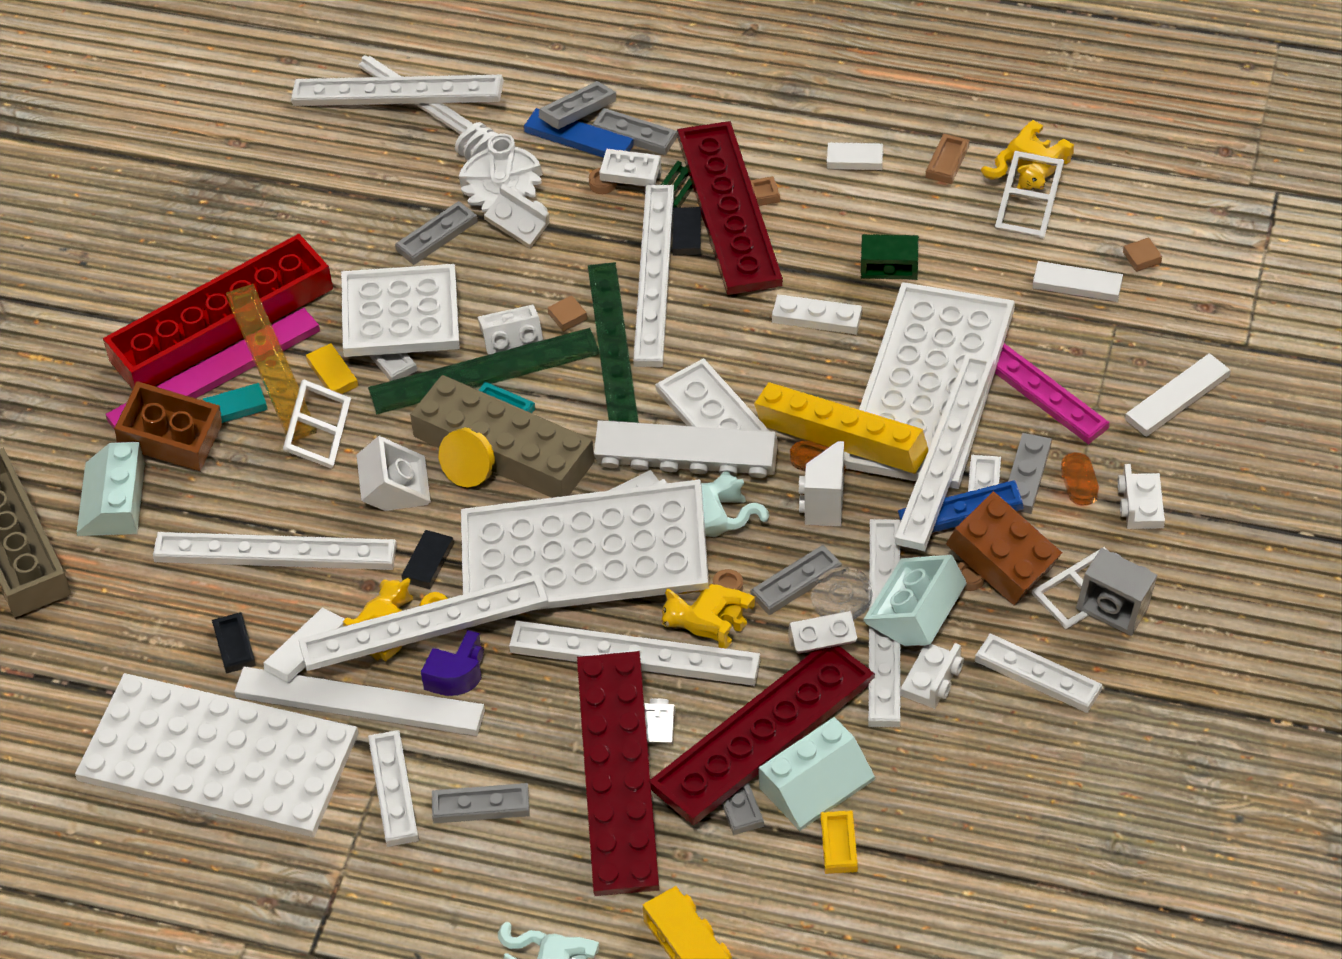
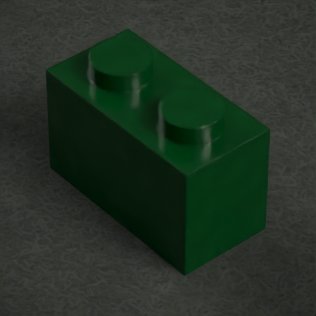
M862 234L861 279L918 280L919 235Z

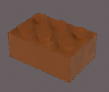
M137 381L114 428L117 443L139 442L143 455L201 472L222 426L220 405Z
M994 491L955 528L946 543L952 551L1014 606L1054 566L1063 553Z

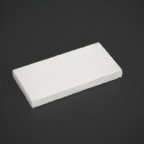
M704 358L655 384L658 394L687 426L769 431Z

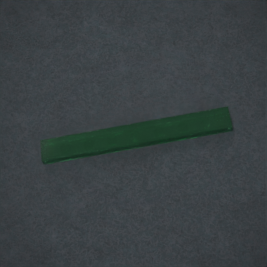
M616 262L588 265L608 421L639 423Z
M591 328L377 384L368 387L377 415L420 403L441 375L472 388L481 387L484 382L492 384L599 355V348Z

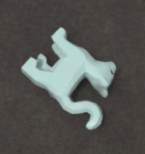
M724 471L714 482L701 483L705 536L717 537L726 531L739 529L746 524L751 514H757L762 522L768 520V510L759 503L747 504L740 509L737 517L734 519L727 517L720 502H746L745 496L741 494V488L744 485L743 479H737V477L732 476L729 472Z
M509 922L501 925L498 931L499 941L509 949H521L532 942L538 944L540 950L537 959H588V957L594 958L599 951V942L582 937H565L555 933L545 934L534 930H529L518 937H512L510 933L511 923ZM505 953L503 959H517V958L511 956V955L508 954V953Z

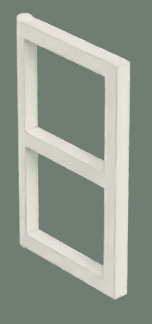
M1020 151L1014 152L995 229L1038 237L1040 239L1045 238L1064 164L1063 159ZM1019 159L1057 166L1050 194L1012 187ZM1010 194L1047 202L1040 230L1003 223Z
M303 379L298 391L283 450L332 469L351 398ZM306 389L343 403L337 427L300 413ZM297 421L334 434L328 458L291 445Z
M1099 550L1032 590V595L1055 617L1064 629H1068L1089 615L1081 611L1072 618L1067 619L1043 593L1069 577L1081 589L1083 579L1077 572L1089 566Z

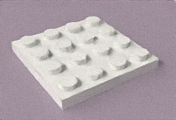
M455 264L341 271L344 357L460 349Z

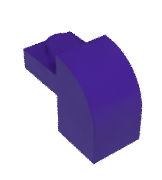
M467 630L456 654L432 648L421 670L424 690L444 696H457L469 692L478 685L482 679L480 663L484 654V647L481 646L479 633Z

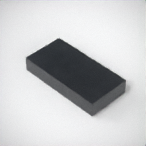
M673 207V255H701L700 207Z
M425 530L401 575L402 581L409 578L411 580L410 584L431 589L454 545L453 537Z
M242 612L213 619L212 624L226 674L242 670L243 666H256Z

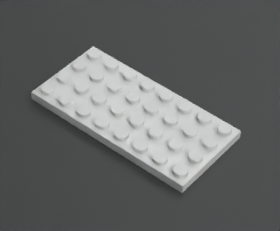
M902 282L859 410L923 429L929 450L965 354L969 353L993 358L995 364L949 486L950 488L959 489L1015 309V301ZM844 452V468L912 481H917L924 463L923 461L917 472L913 474Z
M700 479L461 509L463 594L538 574L548 599V606L535 610L665 595L667 588L674 593L709 589L703 497Z
M124 673L75 776L77 781L315 837L357 739L358 729L356 726Z

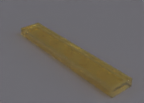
M254 284L226 292L227 301L283 430L287 435L299 391L297 382ZM303 398L300 413L311 417ZM297 421L292 441L317 433V428Z

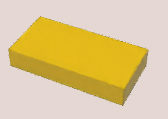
M332 343L306 354L308 364L325 388L343 394L358 387V380Z
M853 810L820 812L825 874L858 872Z

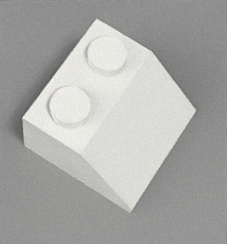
M381 436L376 437L357 454L361 501L384 511L424 506L431 502L425 456Z
M844 441L836 442L806 463L805 476H799V494H804L800 495L799 513H805V525L841 526L844 488Z

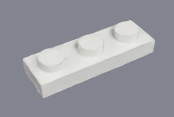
M777 294L772 313V323L857 335L862 315V306Z

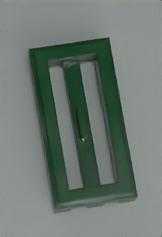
M677 161L661 185H672L674 182L675 195L689 175L687 166L683 167L682 162ZM690 178L674 200L673 207H681L692 191L693 186Z

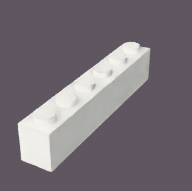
M598 420L594 456L598 463L607 468H618L619 465H630L631 468L636 470L660 467V470L666 472L689 469L690 472L695 474H706L707 471H719L721 474L727 471L732 476L737 475V473H749L751 477L765 478L767 475L775 474L778 440L776 433L771 431Z

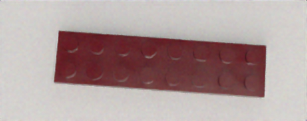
M731 121L677 129L680 148L727 295L781 287L783 285V277Z
M840 646L814 650L648 781L651 783V791L693 826L757 776L760 766L808 735L867 688L870 681L875 678V673Z
M640 651L577 657L594 896L658 891L660 889L651 783L648 782L650 780Z

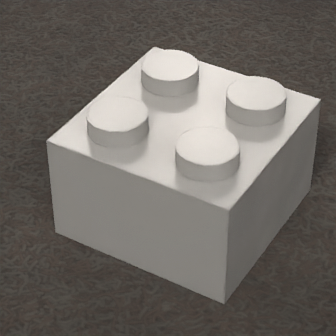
M1101 548L1084 574L1076 609L1132 636L1149 608L1157 574L1144 566H1138L1122 558L1115 552Z

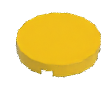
M466 427L456 429L445 436L439 446L438 459L441 469L447 478L456 485L466 488L474 487L490 477L495 456L491 444L480 432L476 433Z

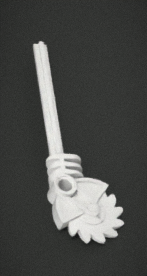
M364 55L361 58L362 62L359 63V68L373 77H401L371 56ZM442 103L415 104L460 134L455 143V151L468 160L459 174L461 191L465 195L470 196L467 200L468 204L474 206L482 205V212H487L499 196V188L502 184L518 188L525 196L531 198L536 196L533 185L542 183L539 177L543 176L541 165L530 152L515 147L514 139L511 135L498 134L481 122L473 124Z

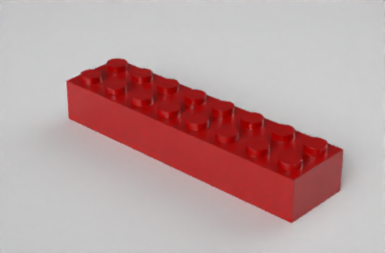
M298 233L105 336L103 341L108 360L132 390L137 381L156 386L331 291L333 285L329 266Z

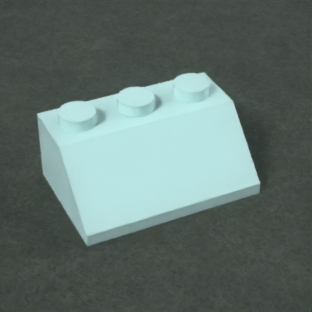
M139 442L109 443L85 463L77 536L137 534L145 462Z
M952 555L901 558L863 620L870 627L904 646L930 645L967 582Z
M835 717L759 767L760 790L799 831L820 818V812H829L875 780V775L855 737Z

